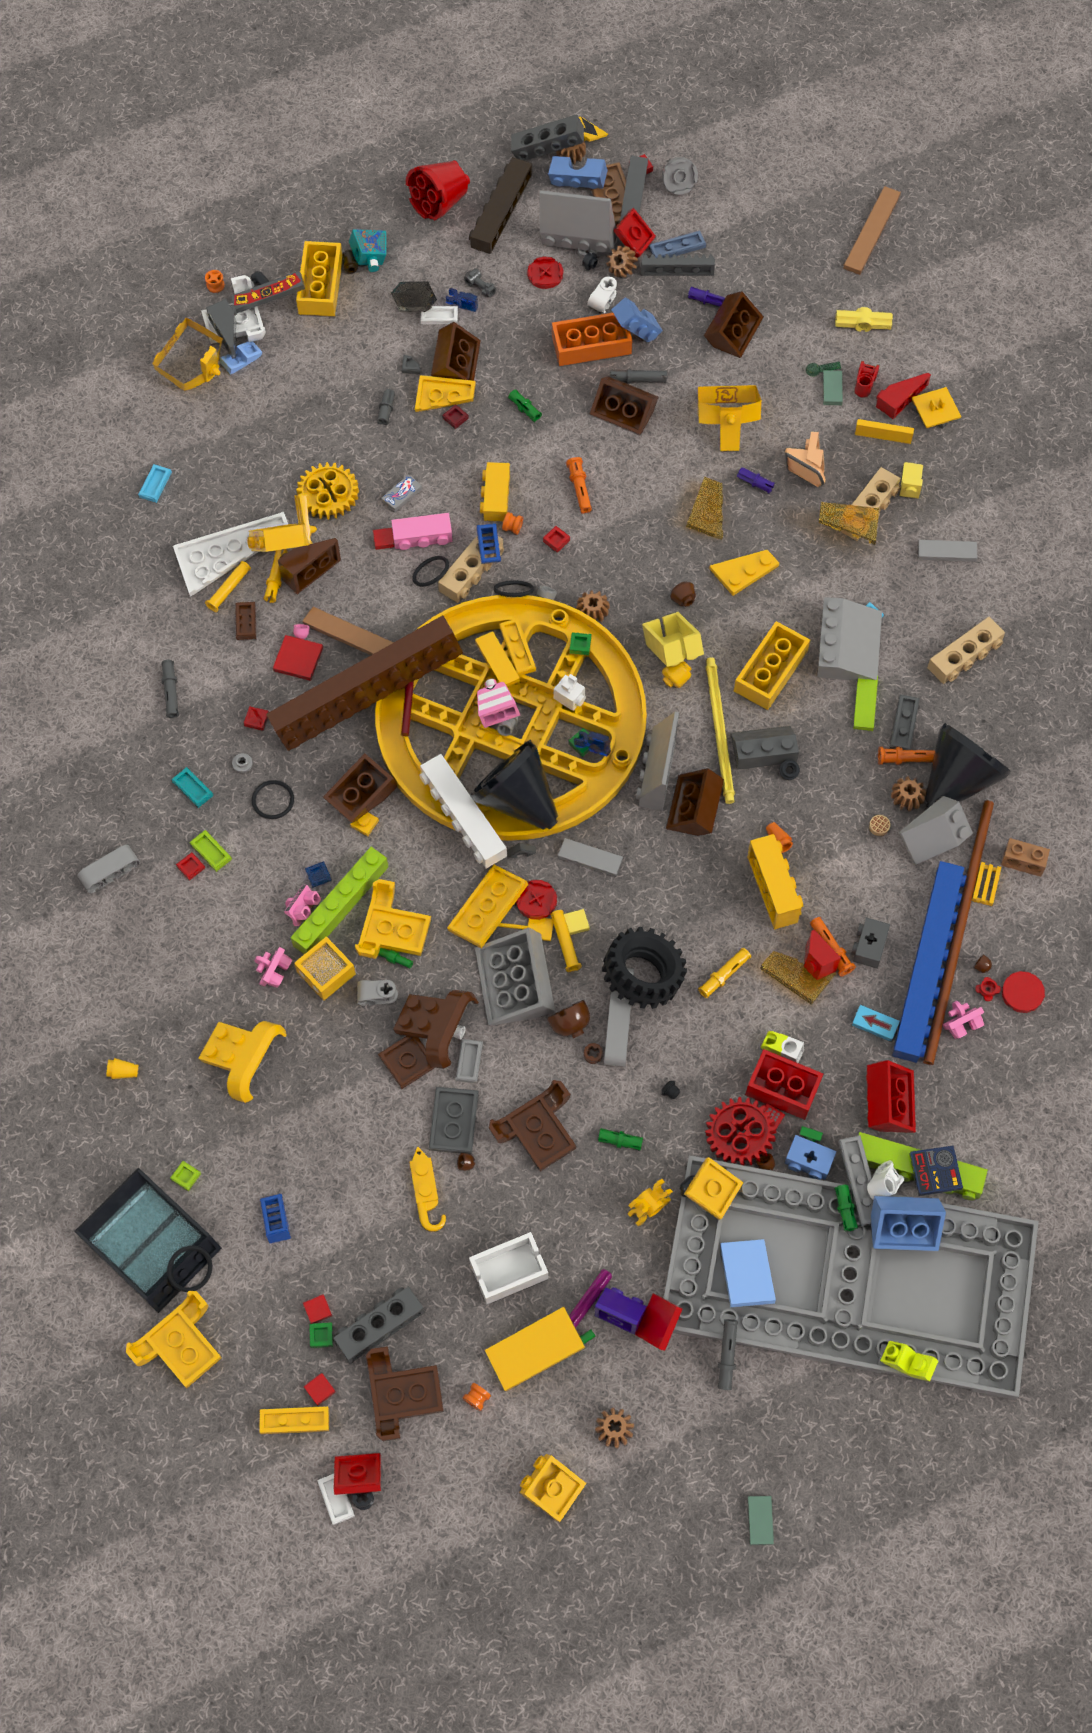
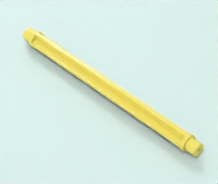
M707 658V666L705 668L710 689L720 772L724 779L722 786L723 796L725 797L726 804H732L735 802V791L733 789L717 665L714 658Z

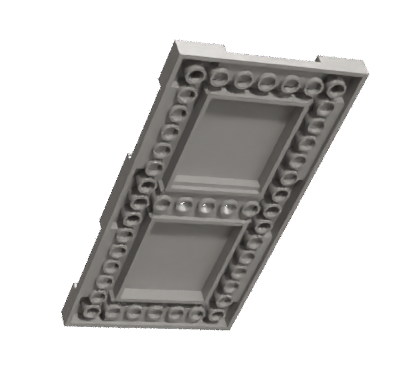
M689 1155L685 1179L688 1176L696 1175L706 1158ZM717 1160L713 1161L744 1182L723 1218L718 1220L691 1199L681 1197L664 1299L682 1308L673 1333L722 1341L724 1319H733L738 1321L736 1344L791 1354L793 1357L880 1374L883 1372L913 1378L880 1361L888 1342L893 1341L906 1344L916 1353L933 1356L938 1360L929 1382L970 1389L972 1392L1013 1400L1019 1397L1039 1221L942 1203L946 1215L939 1251L874 1249L871 1225L860 1227L856 1208L854 1213L858 1229L849 1232L844 1231L842 1217L837 1210L839 1205L834 1189L844 1184ZM849 1186L850 1197H851L852 1203H854L853 1196H852V1193H851V1189H850V1186ZM894 1194V1195H891V1196H889V1197H908V1196H903V1195ZM764 1239L776 1298L775 1304L730 1307L720 1243ZM851 1247L856 1248L859 1256L857 1258H850L847 1254V1249ZM852 1269L856 1273V1278L853 1280L846 1279L844 1271ZM841 1292H851L853 1300L850 1302L843 1301L840 1296Z

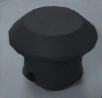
M674 1080L668 1081L661 1090L662 1096L667 1095L671 1099H675L680 1093V1089L675 1086Z

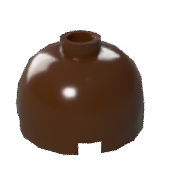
M581 1000L549 1016L547 1020L553 1031L563 1037L571 1035L572 1038H576L584 1034L583 1029L590 1021V1012L585 1001Z

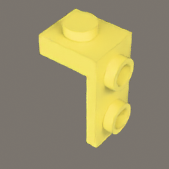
M904 463L900 496L919 499L923 479H921L923 465Z

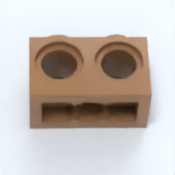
M1009 838L1001 866L1041 877L1046 868L1050 849Z

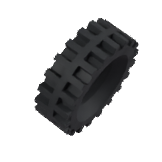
M638 927L636 932L629 928L625 934L620 932L617 938H614L603 959L602 972H607L604 976V981L611 982L609 987L611 992L616 990L619 993L618 998L622 1000L625 997L629 1000L628 1004L631 1006L634 1003H639L640 1008L645 1009L647 1004H650L652 1009L657 1008L659 1003L664 1006L669 1000L674 998L685 979L684 976L687 973V968H684L686 958H680L682 954L681 948L675 949L674 945L676 942L674 940L667 941L664 938L666 934L661 933L660 936L654 934L655 929L652 928L648 932L644 931L643 927ZM632 957L648 960L659 971L660 980L655 983H647L637 979L626 968V960Z

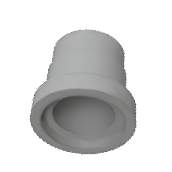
M518 717L498 723V733L503 736H509L514 727L517 726Z

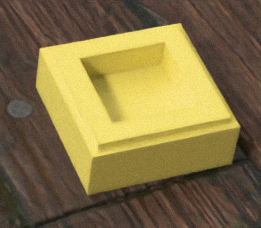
M584 909L564 914L570 935L590 929Z

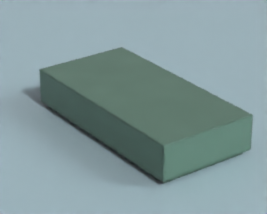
M823 370V405H842V371Z
M748 1496L750 1545H774L771 1496Z

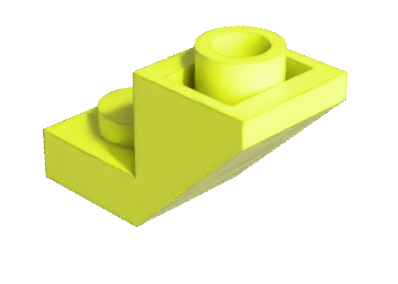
M893 1341L888 1342L880 1360L882 1363L908 1376L925 1381L931 1380L938 1360L933 1356L916 1353L908 1345Z

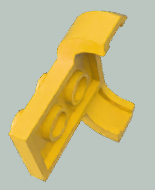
M379 879L373 882L371 903L358 944H355V950L359 956L372 959L377 958L380 948L421 956L431 916L393 909L395 882Z
M268 1021L258 1023L252 1032L218 1022L199 1059L204 1063L230 1071L227 1080V1090L230 1097L247 1103L253 1099L249 1090L250 1081L275 1036L280 1034L286 1037L287 1034L281 1025Z
M188 1291L186 1299L138 1341L126 1344V1353L137 1366L145 1365L159 1355L186 1389L222 1358L194 1325L208 1309V1304L197 1291Z

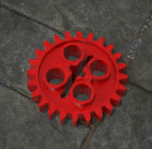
M738 1097L737 1103H734L732 1098H730V1105L721 1102L723 1108L715 1107L717 1115H709L713 1122H706L709 1129L705 1131L706 1136L709 1137L707 1138V1143L712 1144L710 1146L711 1152L717 1151L716 1158L723 1156V1162H728L730 1159L731 1163L736 1164L737 1161H740V1165L744 1166L745 1161L752 1165V1159L754 1158L760 1162V1154L767 1157L766 1148L773 1149L770 1142L776 1141L775 1136L772 1134L777 1133L776 1127H772L775 1125V1120L770 1119L772 1117L771 1112H765V1105L758 1108L759 1103L757 1100L751 1104L750 1098L742 1102L741 1097ZM739 1114L746 1116L743 1120L735 1119ZM754 1128L762 1130L759 1134L751 1133ZM724 1129L731 1131L730 1134L725 1136L721 1135L720 1132ZM740 1143H745L747 1145L744 1149L736 1148V1146Z

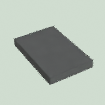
M436 1087L429 1151L472 1154L479 1090Z

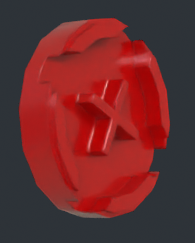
M546 256L536 258L533 263L529 264L527 270L529 281L533 286L541 289L557 286L562 281L564 273L560 262L558 263L554 258Z
M542 880L528 881V886L517 899L516 905L524 917L540 920L554 912L557 906V894L549 883Z
M1019 971L1012 973L1006 978L1002 986V997L1005 1004L1013 1008L1014 1011L1029 1013L1035 1011L1041 1005L1045 997V988L1042 981L1036 975Z

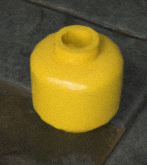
M685 661L680 662L676 666H665L662 670L664 676L662 680L670 688L672 686L681 688L691 678L690 671L692 669Z

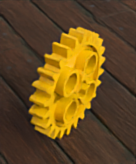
M326 462L325 467L319 463V468L317 469L311 466L312 472L306 470V476H300L301 482H297L298 488L296 491L297 495H306L308 512L311 511L312 517L319 514V519H321L323 515H326L327 520H329L330 515H333L336 519L337 513L344 516V510L350 512V505L355 506V500H358L359 493L358 481L355 480L354 474H350V469L344 471V466L341 465L337 468L336 463L330 467L328 462ZM329 492H331L332 498H333L336 502H333V500L331 499V495H330Z

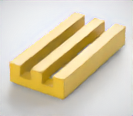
M981 862L972 897L973 902L989 906L993 905L1002 867L997 866L996 868L992 864L988 866ZM988 870L982 897L978 898L983 871ZM995 872L990 898L986 900L991 874Z

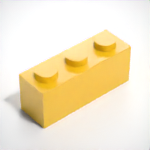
M487 462L486 470H483L482 481H485V486L481 487V497L484 498V502H480V514L484 515V521L503 522L508 511L510 463Z

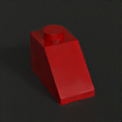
M812 930L806 944L804 967L816 980H819L836 972L841 957L815 930Z

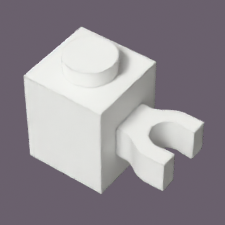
M572 674L569 676L565 675L554 688V699L574 711L586 699L585 687L579 684L577 678Z

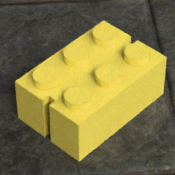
M679 612L662 617L665 637H663L659 619L642 624L646 645L667 667L676 666L683 662L684 659L694 660L698 656L704 655L700 632Z

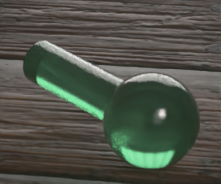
M840 361L823 365L810 363L806 367V373L809 376L815 377L823 372V370L841 369Z

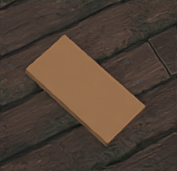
M620 163L606 165L607 175L603 189H591L593 197L611 199L615 226L620 223L626 187V179Z

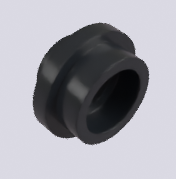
M588 252L585 255L582 266L587 271L596 267L598 263L597 254Z
M786 760L780 765L779 772L784 779L793 780L799 775L800 768L795 761ZM787 767L792 768L793 772L791 774L786 772Z

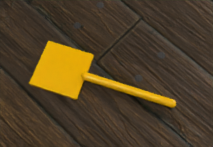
M529 918L528 926L500 923L498 927L514 929L531 928L541 934L542 940L551 941L553 920L549 918L540 920Z

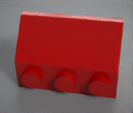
M763 1049L748 1083L745 1095L805 1120L824 1074Z
M889 1060L867 1065L868 1127L880 1132L915 1133L914 1070Z

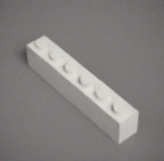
M442 754L420 765L421 774L419 776L424 785H429L433 798L436 801H440L443 813L451 817L454 829L462 833L465 845L473 849L476 861L479 864L482 863L485 868H488L507 857L506 846L470 797Z

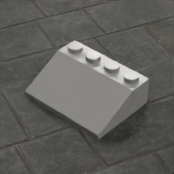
M540 190V236L542 244L567 249L580 248L584 251L592 250L600 253H612L611 249L614 248L617 235L613 231L616 226L610 198Z
M824 597L817 677L856 681L858 678L877 680L882 611L843 598Z
M674 712L653 727L652 734L647 736L646 746H649V752H644L643 764H646L645 770L641 769L639 781L643 782L642 788L638 787L636 799L640 800L639 807L661 811L664 809L676 743L679 712Z
M526 928L488 942L482 949L475 947L489 1026L534 1019L555 1012L540 933L531 928Z

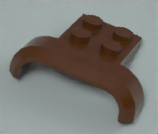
M452 990L445 999L409 994L393 1030L399 1035L427 1039L425 1055L430 1067L445 1069L451 1065L448 1047L467 1004L470 1001L473 1004H478L479 1002L472 992Z
M553 1080L548 1089L499 1120H490L489 1130L496 1141L501 1144L517 1137L540 1172L577 1147L554 1114L571 1096L562 1081Z
M388 1346L370 1349L366 1355L371 1384L376 1436L384 1442L401 1438L399 1419L444 1412L437 1365L392 1372Z

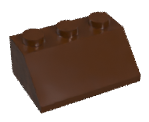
M743 291L727 295L704 337L714 348L741 358L764 316Z
M455 322L439 329L431 376L474 381L481 340Z
M607 376L601 378L590 415L641 435L654 412L659 396Z
M709 768L678 775L666 829L696 836L711 834L724 779Z

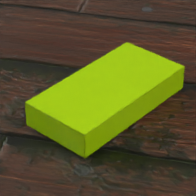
M206 830L190 841V845L216 872L232 860L231 856Z

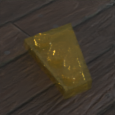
M704 476L686 524L688 528L721 540L723 538L722 483Z
M821 502L819 523L838 531H847L853 534V537L858 539L860 537L869 540V543L875 545L879 508Z
M775 951L768 956L760 967L762 971L811 1005L836 975V972L816 980L807 971L804 964L798 962L796 958Z

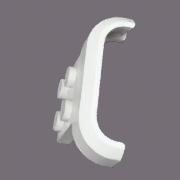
M243 275L231 278L234 294L252 288L250 277ZM258 306L237 313L235 316L236 338L247 336L248 342L263 339L266 331L265 327H263ZM201 310L205 327L218 335L208 319L207 310ZM209 338L210 344L217 343L215 340Z

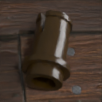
M345 250L342 254L345 263L343 267L348 274H353L357 271L358 264L355 262L353 251Z

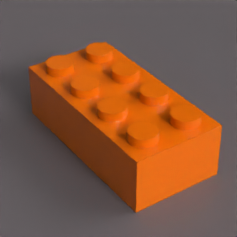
M614 313L552 322V339L559 366L632 354L630 331L620 325Z

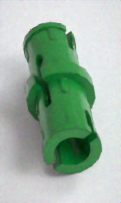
M516 389L510 392L508 399L518 406V410L521 413L524 412L533 422L541 418L542 413L532 405L529 399H525Z
M601 1128L598 1142L616 1145L617 1148L625 1147L641 1151L643 1137L625 1134V1131L616 1132Z
M839 1185L834 1188L839 1205L837 1210L841 1214L844 1231H854L858 1229L854 1213L855 1204L852 1203L849 1186Z

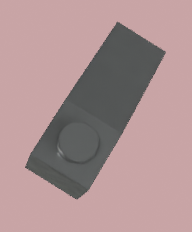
M224 299L206 307L210 323L218 336L223 339L222 343L231 358L234 359L236 358L235 316L237 312L235 307L229 305L228 301Z

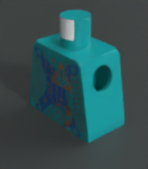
M353 229L349 244L357 264L368 265L370 272L378 271L379 265H383L386 257V231Z

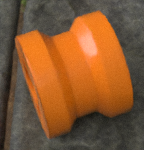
M211 270L206 273L205 282L207 289L212 293L221 292L225 287L223 274L219 270Z
M507 512L502 530L506 532L509 530L513 534L518 535L523 524V516H513L512 513Z
M472 1383L470 1392L463 1396V1400L476 1410L482 1411L484 1402L489 1400L491 1395L481 1386Z

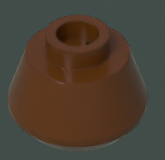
M687 581L676 585L670 595L672 601L685 607L692 605L696 597L693 583Z

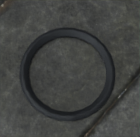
M434 556L423 561L413 573L412 580L414 584L425 587L439 581L448 571V559L443 556ZM435 560H443L445 562L444 570L436 578L425 583L417 581L416 576L426 564Z
M510 580L497 583L493 590L496 594L505 597H523L532 594L535 588L531 583L525 581ZM506 585H522L531 589L525 592L509 593L500 591L497 588Z
M278 780L263 782L255 789L252 795L253 809L258 815L266 819H278L285 816L294 804L292 789L286 783ZM277 784L283 786L289 792L290 803L287 809L280 814H264L256 805L258 792L267 785Z
M186 1246L177 1250L172 1255L167 1266V1275L171 1285L182 1292L196 1291L202 1288L211 1276L212 1259L206 1250L198 1246ZM185 1251H199L205 1256L208 1263V1271L205 1278L194 1287L186 1288L178 1285L172 1277V1266L175 1259Z

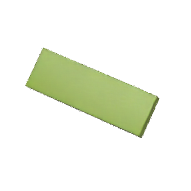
M878 676L877 680L859 678L857 680L853 729L874 730Z

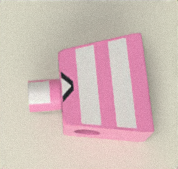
M489 679L485 682L486 688L478 690V714L484 728L520 716L518 707L504 682L497 683L495 679Z

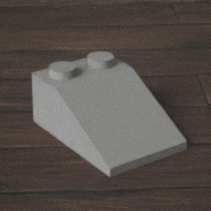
M943 796L903 828L899 834L912 862L917 865L959 846L973 832L960 802Z

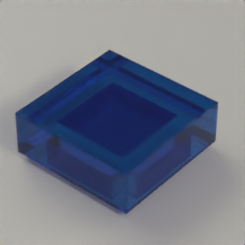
M324 861L305 868L312 888L332 881Z

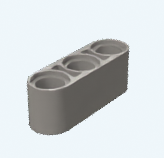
M123 845L83 868L78 873V878L88 893H94L97 888L101 889L113 882L114 878L118 879L130 872L131 868H137L140 861L129 845Z

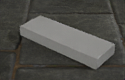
M918 540V560L976 562L977 542Z
M567 838L564 839L558 854V859L614 877L617 876L623 860L622 856Z

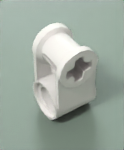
M610 276L604 277L590 295L587 306L606 313L605 310L609 308L611 302L616 297L617 281Z
M891 1160L881 1164L868 1183L867 1190L873 1200L874 1196L894 1195L904 1181V1177L899 1175L894 1169V1164Z

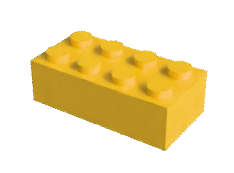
M304 242L300 272L305 289L297 292L298 314L335 316L343 260L341 243Z
M776 621L736 678L734 692L769 710L807 654L810 639Z
M772 834L750 840L747 858L775 930L798 923L803 901L801 896H797L795 891L796 882L794 877L789 875L788 861L786 858L783 859L781 854L783 851L781 842L776 840L775 835Z

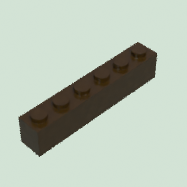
M512 157L509 164L505 165L504 174L498 178L497 187L495 190H492L489 202L485 203L482 215L478 216L476 227L470 231L469 240L471 248L488 254L492 253L532 176V163Z

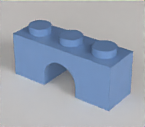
M553 156L548 175L551 184L555 186L603 189L607 167L604 159L587 158L583 168L574 170L570 157Z
M626 297L611 309L623 328L647 342L656 339L663 331L653 314L645 309L640 312L635 303Z

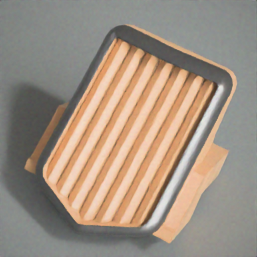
M811 432L810 439H806L805 450L786 448L785 462L789 471L811 484L821 487L825 484L826 480L824 476V450H820L819 432Z

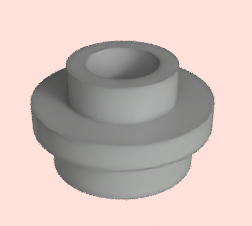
M241 753L233 758L232 765L237 772L245 773L252 768L253 761L248 754ZM241 760L246 761L244 764H239Z

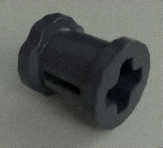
M372 1492L352 1493V1501L358 1509L367 1510L373 1505L374 1496ZM367 1493L368 1501L358 1503L360 1501L358 1495H365Z

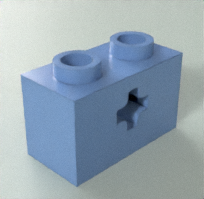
M795 1135L784 1164L788 1165V1168L792 1171L808 1173V1176L812 1179L826 1180L837 1151ZM809 1156L812 1157L811 1163L807 1162Z

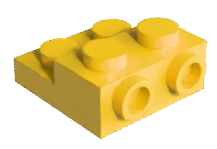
M545 1454L544 1457L541 1455L533 1465L535 1470L532 1475L525 1476L521 1481L520 1487L522 1489L519 1493L535 1506L540 1507L557 1522H560L586 1485V1482L552 1455Z

